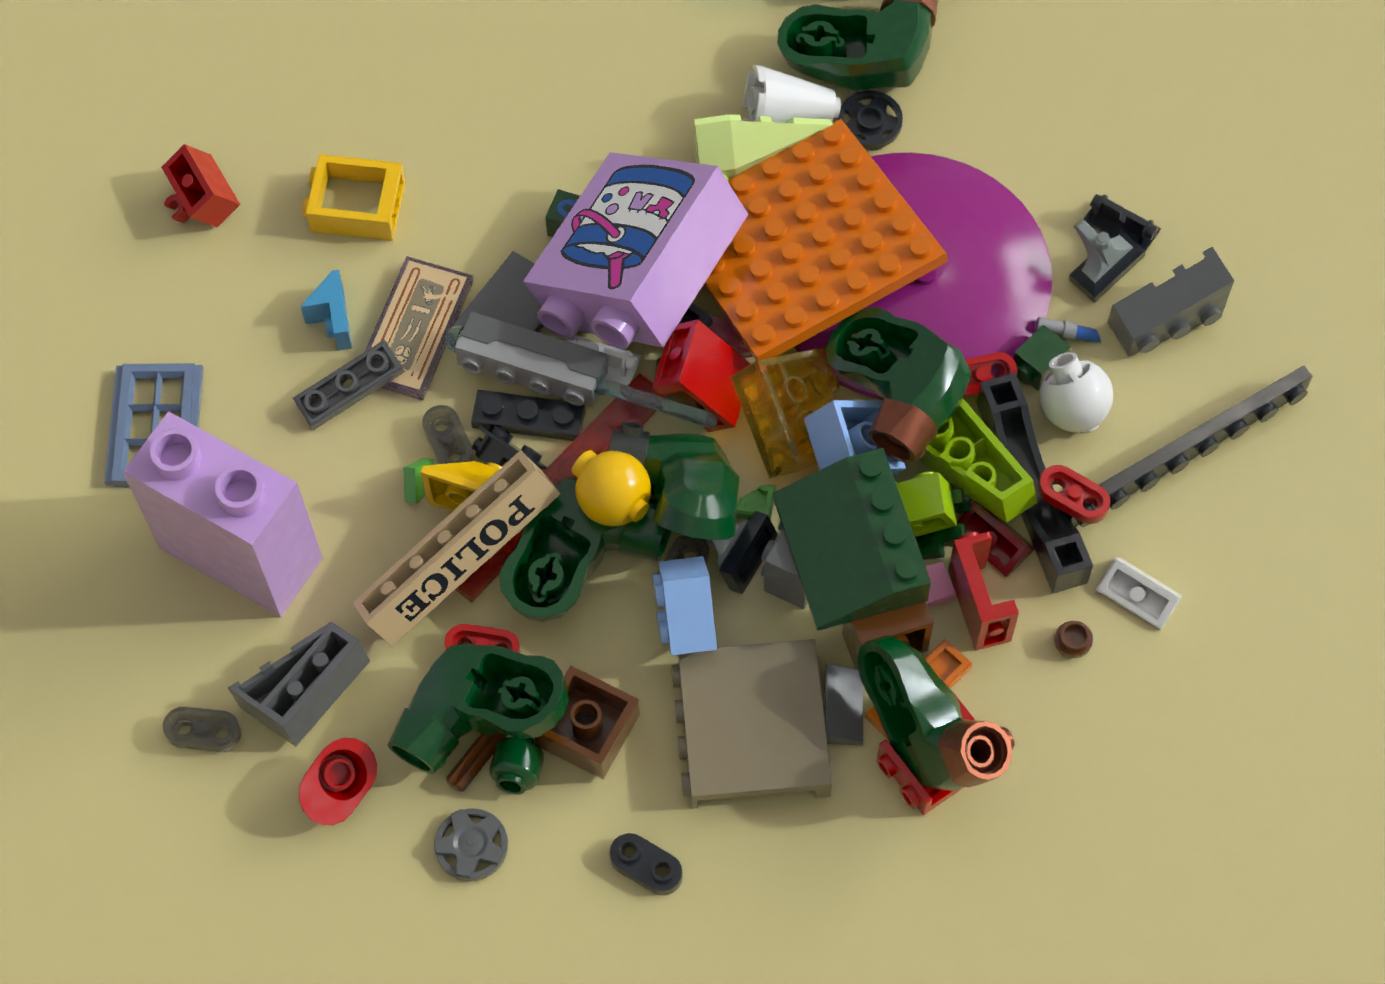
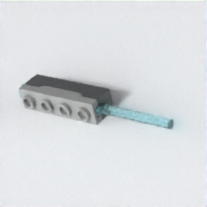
M472 311L465 326L458 325L452 327L445 337L447 347L456 353L458 365L462 366L465 370L471 373L483 372L495 376L499 381L506 384H521L541 395L552 394L562 397L568 403L576 406L584 404L593 407L598 394L609 395L711 429H715L718 418L712 413L605 379L608 372L606 353Z

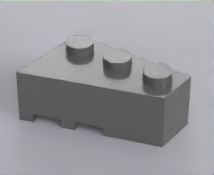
M1213 246L1202 252L1205 258L1195 265L1185 269L1183 264L1173 269L1172 271L1175 276L1161 285L1155 287L1153 282L1112 305L1107 323L1128 356L1138 352H1150L1160 342L1170 338L1173 340L1180 339L1188 334L1191 329L1202 324L1204 326L1212 325L1222 317L1234 279Z
M333 622L328 623L290 648L292 652L275 663L271 664L269 661L259 667L261 672L244 683L236 682L228 687L241 709L295 747L370 662L360 641Z

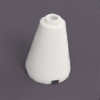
M753 65L754 71H749L745 85L743 107L748 108L750 118H743V121H758L760 116H771L772 122L785 123L793 117L832 119V121L833 118H838L841 101L839 97H836L834 90L760 65Z

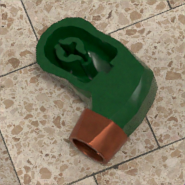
M878 307L862 309L844 319L831 333L826 345L828 364L846 379L874 390L884 399L868 436L878 449L884 448L886 455L904 463L915 462L924 456L926 447L936 437L938 429L953 416L960 406L972 373L959 348L924 325L896 317L887 310Z

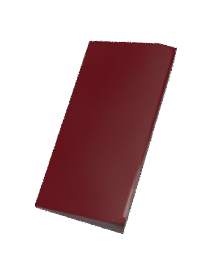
M973 501L971 504L972 512L964 513L957 521V524L963 523L965 531L970 530L979 534L990 532L992 543L987 561L1008 577L1035 550L1034 546L1005 521L978 502Z

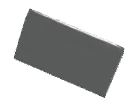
M826 664L825 728L827 744L863 745V683L859 676V670L836 664Z

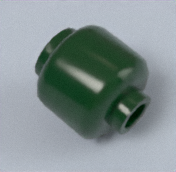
M504 738L495 747L489 768L490 777L501 791L520 795L534 788L538 783L544 762V753L532 738Z

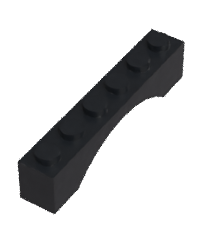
M1015 373L980 382L976 403L984 423L1034 481L1037 503L1022 512L1021 516L1052 594L1088 584L1093 563L1080 532L1064 511L1046 502L1039 493L1040 477L1046 468L1034 434L1028 404Z

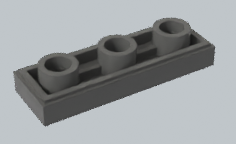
M383 340L293 397V400L310 427L315 430L403 374L405 370L387 342ZM347 380H353L350 387L343 388Z

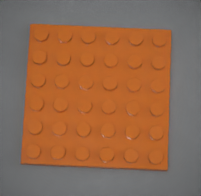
M839 119L819 133L728 180L729 185L747 211L748 216L703 285L757 363L762 365L948 262L947 253L842 119Z

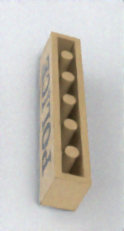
M520 450L352 602L364 622L393 646L459 585L464 583L471 574L490 559L513 536L519 533L534 517L548 507L561 493L549 478Z

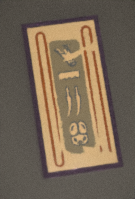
M406 256L365 350L367 351L385 340L405 370L403 374L382 386V389L424 400L452 334L451 327L457 321L474 282L473 275Z

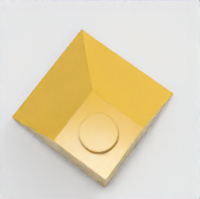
M476 461L425 465L420 473L428 504L453 512L502 466L496 463L483 464Z

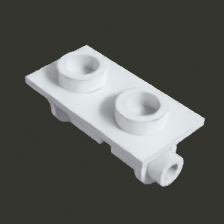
M579 335L571 339L567 338L566 341L606 353L608 372L605 380L630 387L641 360V355L632 353L629 350L625 351L588 340Z

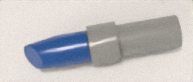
M1039 316L1036 319V331L1042 325H1045L1054 334L1059 335L1060 338L1102 342L1097 329L1080 326L1075 322L1066 320L1062 322Z

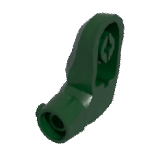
M563 477L555 485L561 494L523 528L513 552L506 559L500 572L501 592L518 613L529 620L543 622L562 617L574 606L586 579L596 571L601 563L604 552L620 550L621 554L658 562L666 549L672 531L659 526L653 520L656 510L654 500L649 499V510L637 522L631 521L621 526L601 525L587 517L577 502L575 484L578 478Z

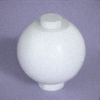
M1067 352L1054 357L1049 362L1050 371L1043 379L1040 388V404L1044 414L1051 423L1065 431L1085 434L1096 430L1099 424L1108 416L1113 404V387L1108 375L1095 363L1078 359L1076 353Z

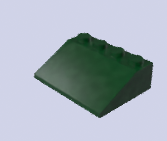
M884 448L846 457L772 493L817 631L928 601L931 581Z

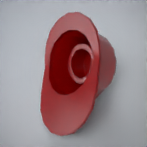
M343 737L332 741L320 752L299 785L298 799L302 811L310 820L320 825L333 826L345 821L354 812L377 777L378 764L375 754L370 747L356 738Z

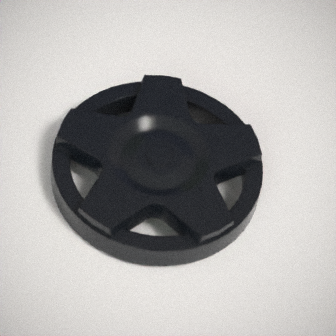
M872 90L857 92L848 97L841 105L838 120L842 119L844 122L845 112L851 120L846 123V126L864 149H870V151L880 150L882 147L892 143L900 134L903 122L901 108L892 97L885 93ZM873 99L868 105H864L858 102L861 100ZM887 106L894 111L896 117L886 113ZM890 133L888 136L883 138V134Z

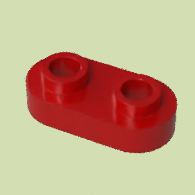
M1003 352L965 359L972 373L964 396L978 394L980 382L995 378L991 374V367L993 365H997L1000 370L998 377L1012 373L1017 375V366L1014 359Z
M1063 465L1050 466L1041 474L1038 490L1046 502L1083 523L1095 524L1106 517L1110 507V496L1100 485ZM1055 484L1060 485L1063 491L1056 492L1051 486ZM1086 503H1091L1095 506L1096 509L1090 511L1087 510L1083 505Z
M458 624L447 632L444 641L446 650L452 645L469 643L471 645H495L521 653L518 638L514 633L505 629Z

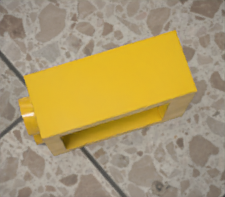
M319 154L317 166L311 167L309 174L310 197L305 196L302 205V215L307 218L310 231L393 241L406 182L402 163ZM328 177L383 183L377 214L322 208Z

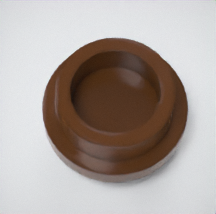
M1067 621L1061 624L1055 634L1057 649L1067 657H1082L1090 651L1093 644L1091 630L1080 621Z

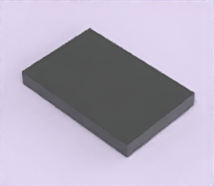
M512 251L451 327L452 335L461 338L460 335L471 311L539 332L543 327L537 317L541 305L523 283L535 263Z

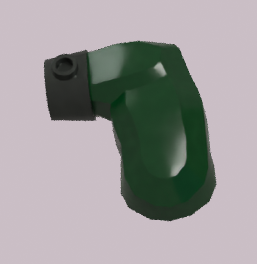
M628 421L622 422L621 429L613 428L608 451H621L630 454L645 467L650 478L651 495L654 496L656 506L653 520L659 526L677 534L706 540H727L735 536L740 477L731 467L727 455L716 439L700 434L687 433L650 435V432L643 431L644 427L642 425Z

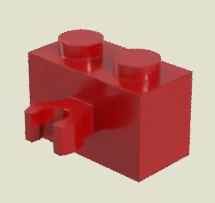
M183 144L161 166L176 194L170 195L164 202L165 207L173 210L178 208L171 216L175 221L184 223L189 218L218 227L241 205L211 154Z

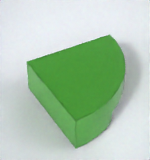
M421 458L403 468L405 502L417 504L425 496L420 472L423 466L434 465V459Z
M777 485L759 486L758 489L742 497L737 503L736 518L749 520L752 514L758 511L767 514L771 520L774 506L772 493L776 491Z

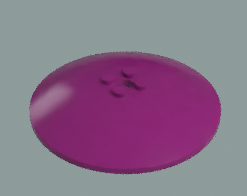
M912 152L871 156L945 250L948 262L864 309L871 307L882 308L896 317L922 324L959 348L965 359L996 352L1006 353L1013 358L1015 351L1036 332L1035 323L1037 317L1046 318L1052 292V268L1047 244L1031 213L1008 188L983 171L963 162L932 154ZM842 321L794 347L811 366L833 382L853 392L884 400L874 390L846 379L827 363L826 345L831 333ZM993 365L991 367V374L997 378L1000 370L997 365Z

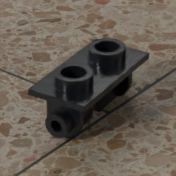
M1096 194L1090 203L1091 209L1083 220L1092 228L1108 233L1109 237L1120 228L1146 252L1161 228L1154 225L1153 220L1147 221L1107 199V195L1101 196Z
M495 425L492 430L482 426L478 428L486 435L483 439L481 437L477 438L472 445V450L476 452V457L481 458L487 463H496L501 466L504 459L509 461L521 450L538 468L546 471L549 470V467L539 462L543 457L540 453L527 445H523L522 449L511 443L513 436Z

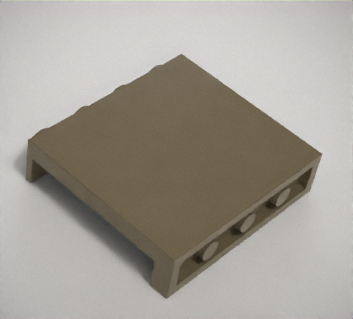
M815 639L717 647V650L678 655V664L671 665L673 688L681 687L682 700H675L676 723H684L685 736L678 737L680 760L687 759L688 773H681L683 797L691 796L692 809L698 808L697 801L802 791H814L815 798L831 796L832 780Z

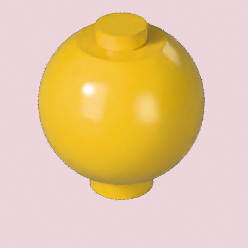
M588 450L574 463L571 472L578 478L575 484L577 502L585 515L594 522L605 526H621L631 521H639L649 510L650 505L648 502L651 495L650 478L642 463L632 455L621 451H605L597 455L592 450Z

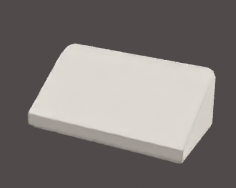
M1120 557L1114 559L1096 589L1160 630L1183 597Z

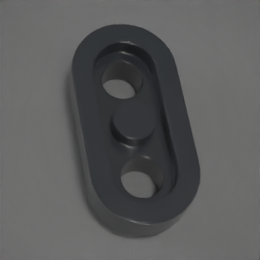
M626 833L618 836L611 844L610 859L612 866L616 871L657 895L671 894L681 885L683 874L679 860L637 834ZM626 847H633L637 852L632 857H626L622 854V851ZM664 866L670 870V873L666 877H660L655 873L656 870Z

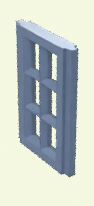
M195 363L123 364L116 366L104 482L106 486L130 487L123 474L124 469L127 467L129 445H143L148 439L130 438L132 411H152L150 435L158 426L159 411H179L180 418L199 428L203 365H195ZM136 378H155L153 404H133ZM162 378H182L180 404H160Z

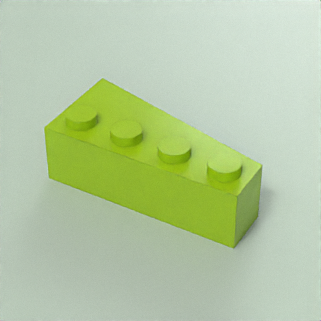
M962 399L958 409L938 429L936 437L926 447L924 456L918 461L932 471L939 472L945 480L958 489L962 488L966 495H969L1007 523L1037 503L1034 481L968 403Z

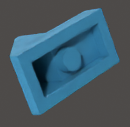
M333 270L302 304L301 311L306 324L325 321L328 338H335L338 351L352 349L344 287L339 270Z

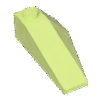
M733 114L694 119L695 162L718 166L728 181L756 164L833 125L832 119L793 117L785 123L772 122L771 116H760L758 121H741L740 115Z

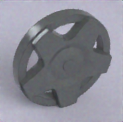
M461 809L450 814L440 825L435 836L434 848L437 860L445 872L459 880L477 881L489 877L501 867L508 852V838L504 826L493 814L481 809ZM470 817L481 818L483 820L474 823L470 819ZM452 825L453 833L444 837V834ZM497 832L501 836V849L492 842ZM443 856L455 857L456 869L450 866ZM479 862L491 864L483 870L474 872Z

